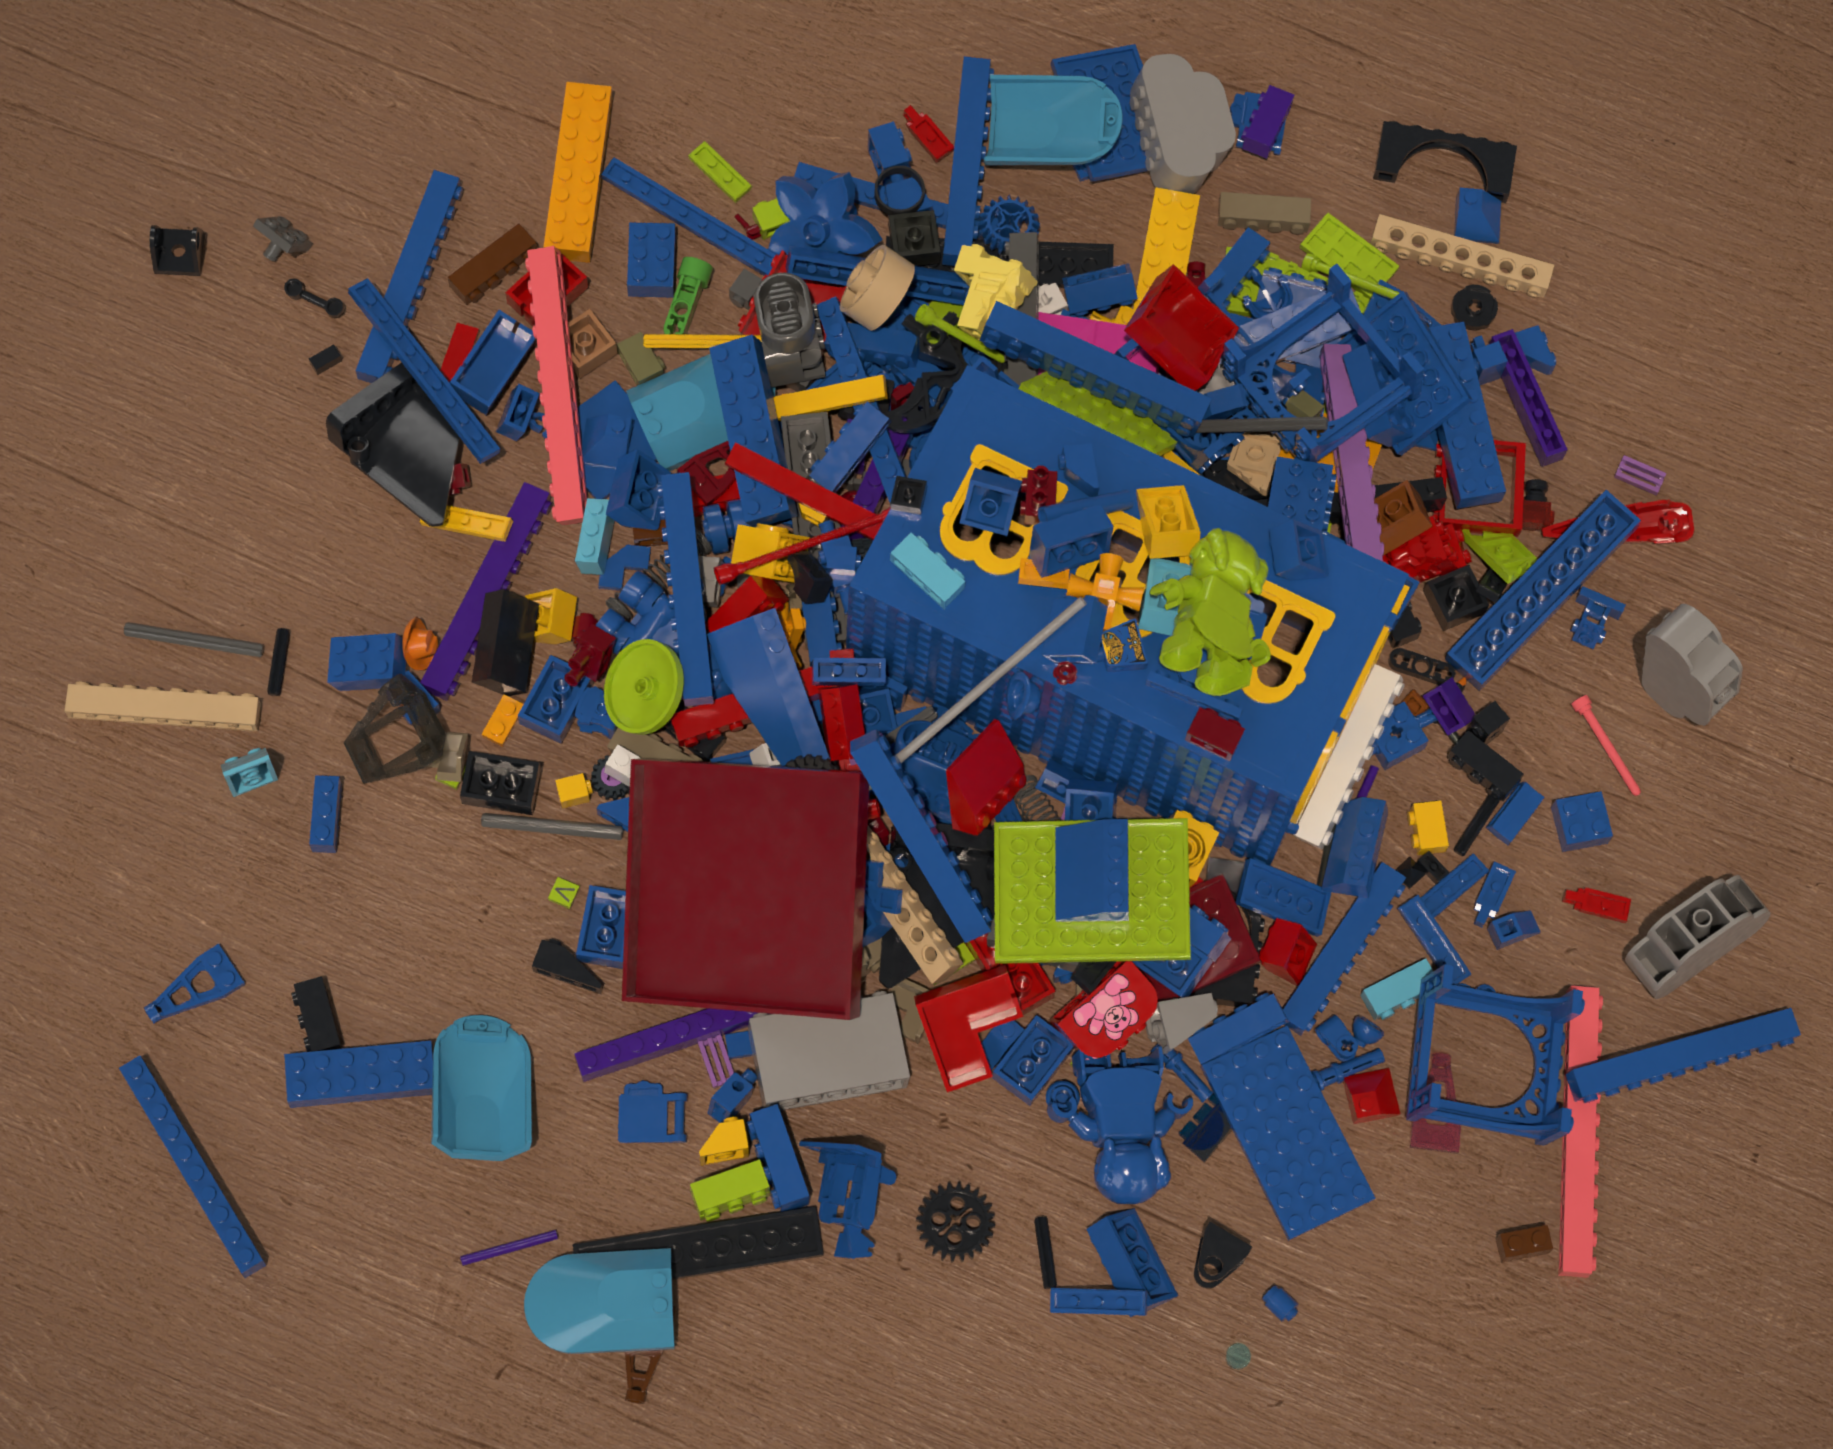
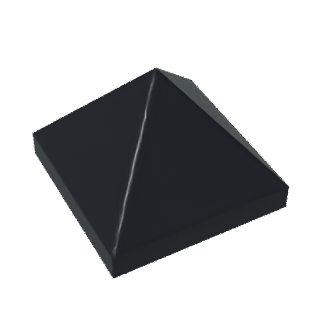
M1411 856L1396 869L1397 872L1406 877L1404 884L1409 889L1427 874Z

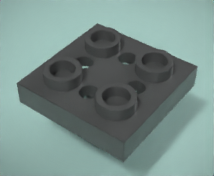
M282 216L258 218L253 225L254 228L271 240L263 252V255L271 261H276L282 250L286 253L309 251L313 244L307 239V235L304 232L295 230L290 226V222Z

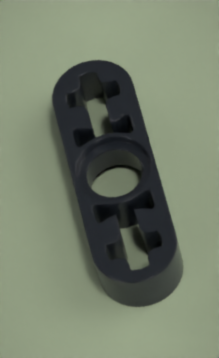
M1403 648L1394 649L1388 659V664L1394 671L1436 685H1440L1451 677L1454 679L1456 674L1454 667L1449 663ZM1398 655L1403 656L1402 660L1405 662L1397 664V660L1395 658H1397ZM1410 659H1414L1411 668H1407ZM1418 662L1426 663L1428 671L1425 673L1418 672L1415 664ZM1433 666H1436L1435 672L1433 676H1431L1430 673L1433 669ZM1443 670L1447 671L1448 676L1446 679L1441 678L1440 673Z

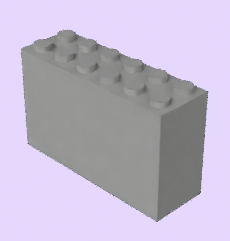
M886 991L873 993L872 997L863 998V996H860V1017L852 1020L782 1014L767 1015V1013H757L753 1015V1018H749L748 1034L763 1109L778 1104L780 1111L907 1088L910 1074L893 993L887 994Z

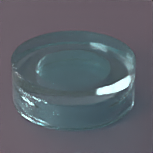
M1234 1344L1226 1352V1362L1233 1369H1243L1249 1364L1251 1353L1245 1345Z

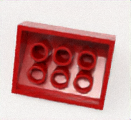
M994 719L946 769L952 829L978 836L991 820L1001 812L1004 806L1013 799L1016 793L1025 786L1024 765L1000 721Z

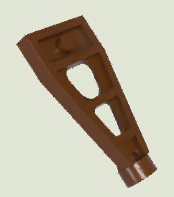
M673 1306V1323L675 1318L676 1306ZM664 1350L625 1352L628 1388L625 1401L637 1404L645 1403L646 1390ZM635 1355L650 1357L646 1373L634 1372L633 1362ZM634 1387H639L641 1391L632 1389Z

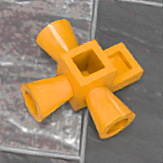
M1112 553L1100 554V574L1096 573L1094 582L1070 573L1066 596L1074 597L1095 596L1099 598L1101 603L1108 606L1103 632L1111 628L1115 603L1117 602L1139 611L1144 587H1119L1120 577H1117L1124 559Z
M786 602L784 609L778 613V617L799 670L802 665L795 650L798 643L801 642L803 631L806 630L805 617L801 616L800 608H792L789 612V602Z

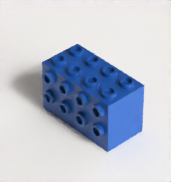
M1277 456L1268 508L1298 522L1319 529L1323 534L1327 535L1337 476L1332 474L1333 465Z

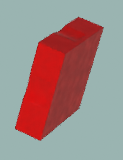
M1173 264L1155 278L1124 331L1179 384L1196 391L1209 381L1220 362V357L1224 351V343L1234 338L1239 327L1215 304L1209 301L1198 287Z

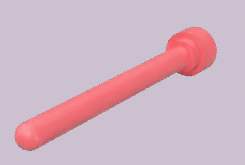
M1588 695L1575 700L1571 704L1576 713L1579 712L1580 715L1585 717L1634 796H1638L1641 790L1591 711L1592 702Z

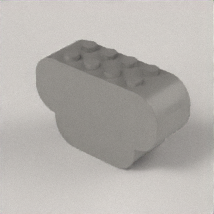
M1175 54L1155 55L1145 62L1130 90V107L1135 112V127L1140 131V146L1145 151L1146 169L1150 171L1155 187L1194 194L1200 189L1208 174L1220 166L1235 142L1236 132L1222 83L1214 75L1207 72H1194L1191 65L1184 58Z
M1680 604L1673 612L1666 614L1656 628H1652L1645 637L1646 645L1644 647V665L1642 668V685L1646 693L1670 715L1676 718L1686 716L1698 725H1707L1739 693L1743 671L1740 660L1722 642L1721 634L1715 625L1697 609L1688 604Z
M1740 875L1733 876L1726 881L1718 879L1658 920L1648 931L1647 936L1628 952L1625 962L1655 999H1660L1755 934L1768 921L1771 912Z

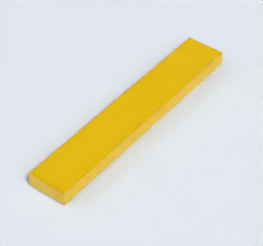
M878 375L774 396L773 399L778 421H781V416L820 413L862 403L865 404L866 402L885 400L888 397L886 378L884 375Z

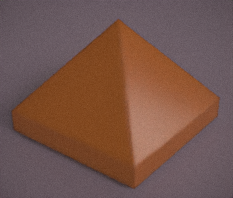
M1415 689L1402 701H1405L1414 716L1423 713L1429 708V705Z

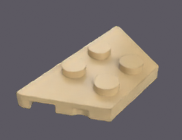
M1270 431L1245 432L1243 434L1245 438L1238 445L1233 446L1227 463V469L1256 491L1267 496L1274 476L1273 469L1276 459L1282 448L1279 442L1280 438L1276 433L1271 434Z

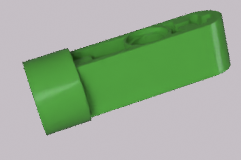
M694 257L683 258L677 275L679 283L664 324V334L674 333L676 323L678 324L679 332H675V334L688 333L702 289L707 288L713 271V267L709 263ZM681 308H685L688 310L683 315H679L676 313L677 310Z

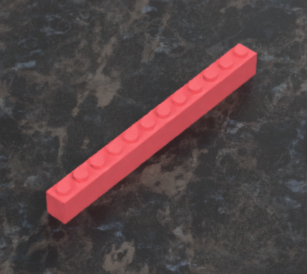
M555 246L527 250L528 258L525 259L527 271L530 272L528 289L533 298V303H530V310L532 316L535 317L533 335L537 339L538 345L535 348V356L540 364L537 376L539 383L542 384L543 393H540V402L545 410L542 422L544 429H547L545 448L549 452L550 460L547 461V468L552 476V483H550L549 487L555 506H552V515L556 522L564 526L583 522L587 491L561 251Z
M1570 986L1566 994L1573 989L1583 991L1582 999L1585 1000V1006L1581 1015L1565 1023L1563 1108L1572 1109L1571 1117L1574 1119V1124L1570 1133L1562 1137L1558 1276L1588 1278L1592 1271L1596 1270V1257L1593 1256V1247H1596L1597 1233L1593 1232V1223L1597 1222L1598 1216L1597 1208H1594V1199L1598 1197V1185L1594 1184V1180L1599 1170V1162L1595 1160V1151L1599 1150V1137H1596V1127L1598 1128L1600 1124V1113H1596V1104L1600 1103L1601 1095L1597 1096L1598 1100L1584 1104L1583 1100L1575 1102L1566 1074L1573 1069L1598 1063V1057L1601 1056L1602 1043L1598 1042V1033L1602 1032V1019H1599V1010H1602L1603 996L1599 995V988Z

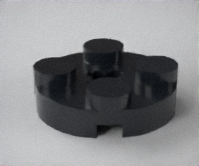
M1466 286L1455 294L1452 301L1451 311L1454 316V322H1464L1466 329L1470 330L1488 328L1494 321L1498 311L1496 298L1484 286ZM1473 303H1476L1477 307L1481 310H1477L1476 312H1474L1469 308V306H1472Z

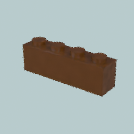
M518 223L448 276L449 287L466 306L471 302L478 301L486 290L495 288L502 278L506 275H512L517 271L519 265L528 258L527 250L537 249L536 241Z

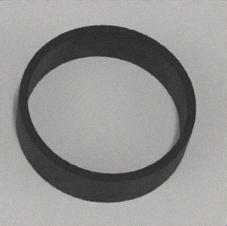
M889 167L876 180L875 201L878 207L888 215L917 212L924 201V181L920 174L910 167ZM893 174L909 175L920 185L922 190L921 198L910 208H891L884 204L878 195L877 189L882 180Z

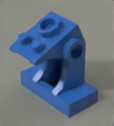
M1582 586L1575 602L1586 607L1581 619L1576 618L1571 628V631L1574 632L1572 640L1594 649L1596 643L1601 644L1605 637L1606 631L1603 629L1607 617L1618 620L1626 604ZM1587 616L1599 621V624L1588 621Z

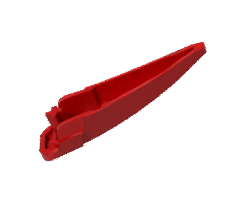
M1668 499L1625 505L1641 522L1639 527L1623 544L1686 542L1694 535L1692 510L1685 503L1673 502ZM1579 517L1542 528L1543 537L1558 539Z

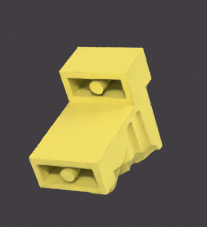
M962 245L954 271L970 288L957 326L962 331L980 340L996 301L1018 310V306L1022 305L1025 295L1028 296L1032 292L1033 288L1037 286L1038 281L1031 275L1030 271L1023 267V263L1018 260L1002 261L998 257L989 255L985 248L980 245Z

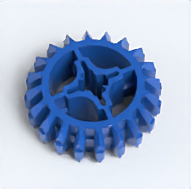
M1010 194L1007 196V200L1000 196L998 203L992 199L990 206L985 205L984 213L980 214L979 219L981 221L978 223V228L981 229L980 237H985L983 242L985 245L990 244L991 251L998 248L999 255L1005 250V242H1009V233H1021L1019 227L1022 222L1025 221L1027 224V230L1024 233L1037 232V235H1039V216L1034 213V206L1028 207L1027 200L1020 203L1019 196L1016 200H1011ZM997 217L999 224L993 230L991 222Z

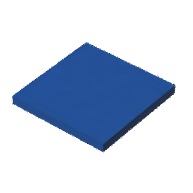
M616 380L577 407L581 445L588 418L606 414L632 417L633 429L628 453L638 449L657 462L629 397ZM547 430L542 433L544 439L547 438ZM584 464L586 490L594 499H607L610 496L616 469Z

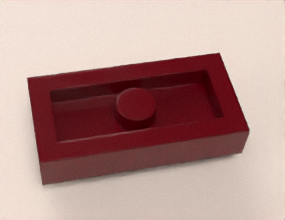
M911 382L906 385L901 384L892 391L890 411L903 405L909 398L914 388Z

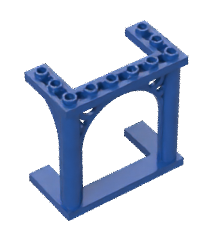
M1338 264L1329 269L1327 294L1261 340L1244 347H1239L1232 338L1224 343L1222 372L1229 382L1233 381L1236 385H1243L1245 397L1252 404L1251 408L1258 417H1296L1281 405L1274 392L1272 374L1275 363L1286 348L1338 311L1343 314L1396 378L1345 416L1328 421V428L1324 430L1325 432L1319 433V438H1317V430H1311L1310 435L1305 427L1294 432L1270 431L1271 434L1276 433L1280 438L1279 442L1286 452L1290 451L1294 455V459L1317 463V461L1409 395L1414 399L1421 391L1424 374L1423 366L1410 351L1402 356V361L1397 357L1349 299L1351 280ZM1265 361L1269 363L1267 368L1263 367ZM1260 372L1265 374L1267 379L1264 382L1258 383L1252 381L1250 375ZM1266 388L1269 393L1267 395H1263L1264 392L1260 389ZM1279 407L1280 411L1277 412L1274 408Z
M1220 267L1205 279L1198 289L1239 327L1233 338L1234 342L1239 347L1248 346L1254 342L1212 293L1215 287L1227 275ZM1131 339L1118 349L1115 355L1129 361L1131 357L1143 348ZM1268 361L1264 362L1263 367H1269ZM1275 364L1272 383L1280 403L1285 405L1292 395L1296 396L1308 385L1306 380L1311 374L1306 368L1298 373H1294ZM1260 372L1250 375L1251 380L1253 376H1256L1257 381L1261 380V382L1267 379V376ZM1261 388L1267 394L1269 393L1266 388ZM1247 406L1230 419H1244L1243 416L1247 417L1246 419L1263 417H1258ZM1155 423L1177 441L1175 449L1189 466L1196 472H1199L1200 475L1228 452L1226 448L1230 444L1235 447L1245 438L1243 436L1245 432H1223V435L1220 434L1217 440L1215 433H1208L1210 445L1203 447L1199 441L1201 433H1195L1192 440L1191 436L1185 437L1178 434L1176 429L1169 426L1163 427Z
M1446 964L1421 979L1406 1120L1416 1122L1421 1118L1521 1136L1535 1139V1144L1542 1146L1569 1134L1574 1124V1119L1571 1117L1572 1109L1563 1107L1559 1109V1104L1556 1102L1557 1093L1561 1087V1080L1558 1077L1559 1070L1563 1064V1056L1561 1055V1046L1565 1042L1563 1025L1583 1012L1585 1000L1582 999L1583 991L1573 989L1560 998L1535 999L1452 985L1454 966ZM1435 1004L1500 1016L1515 1024L1524 1033L1533 1050L1535 1071L1532 1083L1521 1099L1506 1107L1486 1108L1440 1099L1442 1085L1431 1083L1427 1086ZM1523 1019L1527 1022L1530 1019L1534 1020L1528 1026H1525L1523 1023ZM1537 1025H1543L1546 1028L1545 1035L1542 1038H1535L1532 1034L1534 1027ZM1540 1043H1544V1052L1539 1050ZM1535 1089L1540 1090L1538 1093L1539 1098L1534 1095ZM1527 1100H1531L1536 1104L1538 1108L1536 1116L1527 1111L1525 1106ZM1519 1108L1521 1114H1514V1110Z

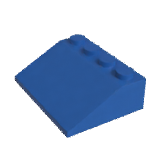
M1102 819L1055 828L1056 922L1129 921L1128 819Z

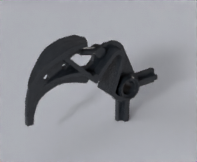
M949 311L943 320L955 326L959 318L956 313ZM909 314L901 325L918 337V359L952 371L922 372L921 378H917L915 386L906 402L895 410L882 412L892 420L887 428L900 433H917L935 426L947 402L939 410L940 404L943 403L953 383L961 378L964 370L957 353L948 339V333L934 325L926 327ZM934 337L938 340V343L932 344L927 339ZM937 384L941 390L936 398L935 406L929 408L928 391ZM918 407H922L923 410L919 411ZM906 417L907 421H903L902 418Z

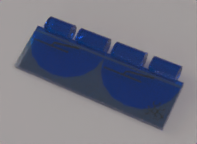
M1214 1093L1208 1099L1214 1108L1204 1103L1192 1117L1199 1125L1196 1126L1193 1122L1189 1121L1178 1133L1185 1140L1182 1144L1204 1163L1232 1132V1128Z

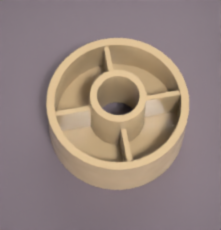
M886 245L877 247L865 260L859 262L851 272L840 302V311L870 331L877 329L894 312L907 292L914 276V264Z

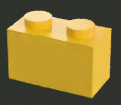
M1442 801L1414 803L1407 813L1409 826H1413L1414 834L1411 835L1412 847L1416 848L1417 855H1424L1428 851L1432 854L1446 852L1449 843Z

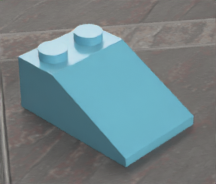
M1160 558L1150 559L1139 616V629L1172 636L1174 619L1178 614L1179 605L1166 610L1164 605L1167 600L1164 594L1151 595L1150 589L1154 585L1174 578L1179 580L1186 575H1190L1192 565Z
M266 748L253 749L247 753L248 755L240 758H229L221 765L223 775L233 797L278 780Z

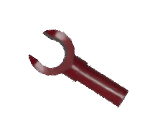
M739 214L734 216L745 229L748 238L753 240L761 236L758 224L749 226Z

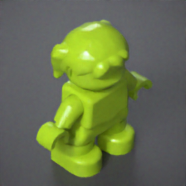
M1215 528L1200 539L1191 549L1190 564L1192 568L1190 575H1186L1179 580L1172 578L1151 587L1150 594L1157 596L1163 593L1167 600L1164 605L1166 610L1179 605L1178 614L1174 619L1172 636L1165 639L1161 647L1160 663L1170 670L1179 672L1198 668L1195 678L1196 688L1208 695L1222 696L1249 686L1253 666H1261L1270 660L1271 653L1268 645L1261 639H1253L1256 635L1251 618L1249 617L1251 601L1244 595L1250 588L1256 595L1262 593V588L1268 575V566L1264 559L1258 557L1255 548L1247 540L1236 533ZM1202 649L1207 651V660L1201 663ZM1252 657L1251 663L1248 661L1247 658Z

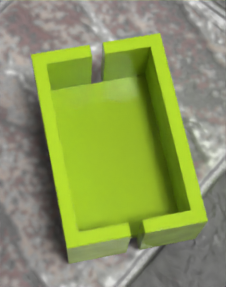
M760 1159L690 1184L691 1195L700 1221L704 1219L707 1222L720 1218L721 1213L727 1211L730 1214L736 1213L744 1209V1205L749 1203L753 1205L761 1204L767 1201L766 1197L770 1196V1186Z

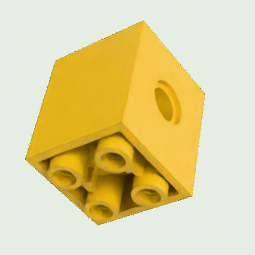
M757 523L756 527L738 524L731 563L747 562V560L755 557H761V555L772 551L775 552V550L786 546L789 547V545L800 543V541L803 542V540L810 537L790 534L788 528ZM788 556L746 570L744 573L795 583L793 570L787 561Z
M1176 810L1168 819L1188 818L1190 888L1197 881L1219 832L1214 830L1211 824L1197 821L1189 812Z

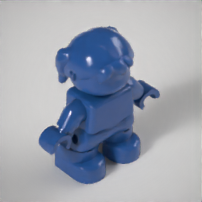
M638 570L628 580L618 597L621 602L631 609H635L638 613L631 622H627L623 616L610 608L601 617L596 626L616 638L612 652L616 655L627 645L642 639L662 642L674 651L673 640L678 638L677 631H672L671 617H675V609H670L669 599L663 588ZM701 579L702 595L704 596L705 585ZM704 608L705 622H706V621L708 620V618H707L706 611H705V608ZM707 640L713 700L733 693L721 676L709 640Z
M1158 1046L1149 1056L1128 1059L1125 1052H1122L1118 1057L1119 1068L1112 1069L1110 1054L1098 1059L1084 1060V1053L1078 1050L1072 1056L1073 1074L1077 1077L1081 1099L1089 1114L1087 1116L1081 1111L1079 1113L1076 1112L1077 1102L1072 1096L1066 1102L1068 1112L1060 1111L1057 1103L1051 1101L1047 1107L1048 1116L1057 1123L1069 1121V1127L1080 1139L1092 1142L1096 1148H1103L1096 1157L1094 1181L1098 1191L1106 1199L1116 1204L1143 1203L1152 1198L1160 1189L1166 1187L1171 1179L1169 1163L1161 1147V1138L1167 1134L1175 1119L1182 1118L1191 1110L1193 1099L1189 1097L1184 1100L1182 1109H1179L1173 1105L1172 1099L1174 1096L1169 1093L1163 1100V1109H1160L1155 1114V1102L1164 1069L1162 1046ZM1152 1140L1150 1146H1147L1146 1144Z

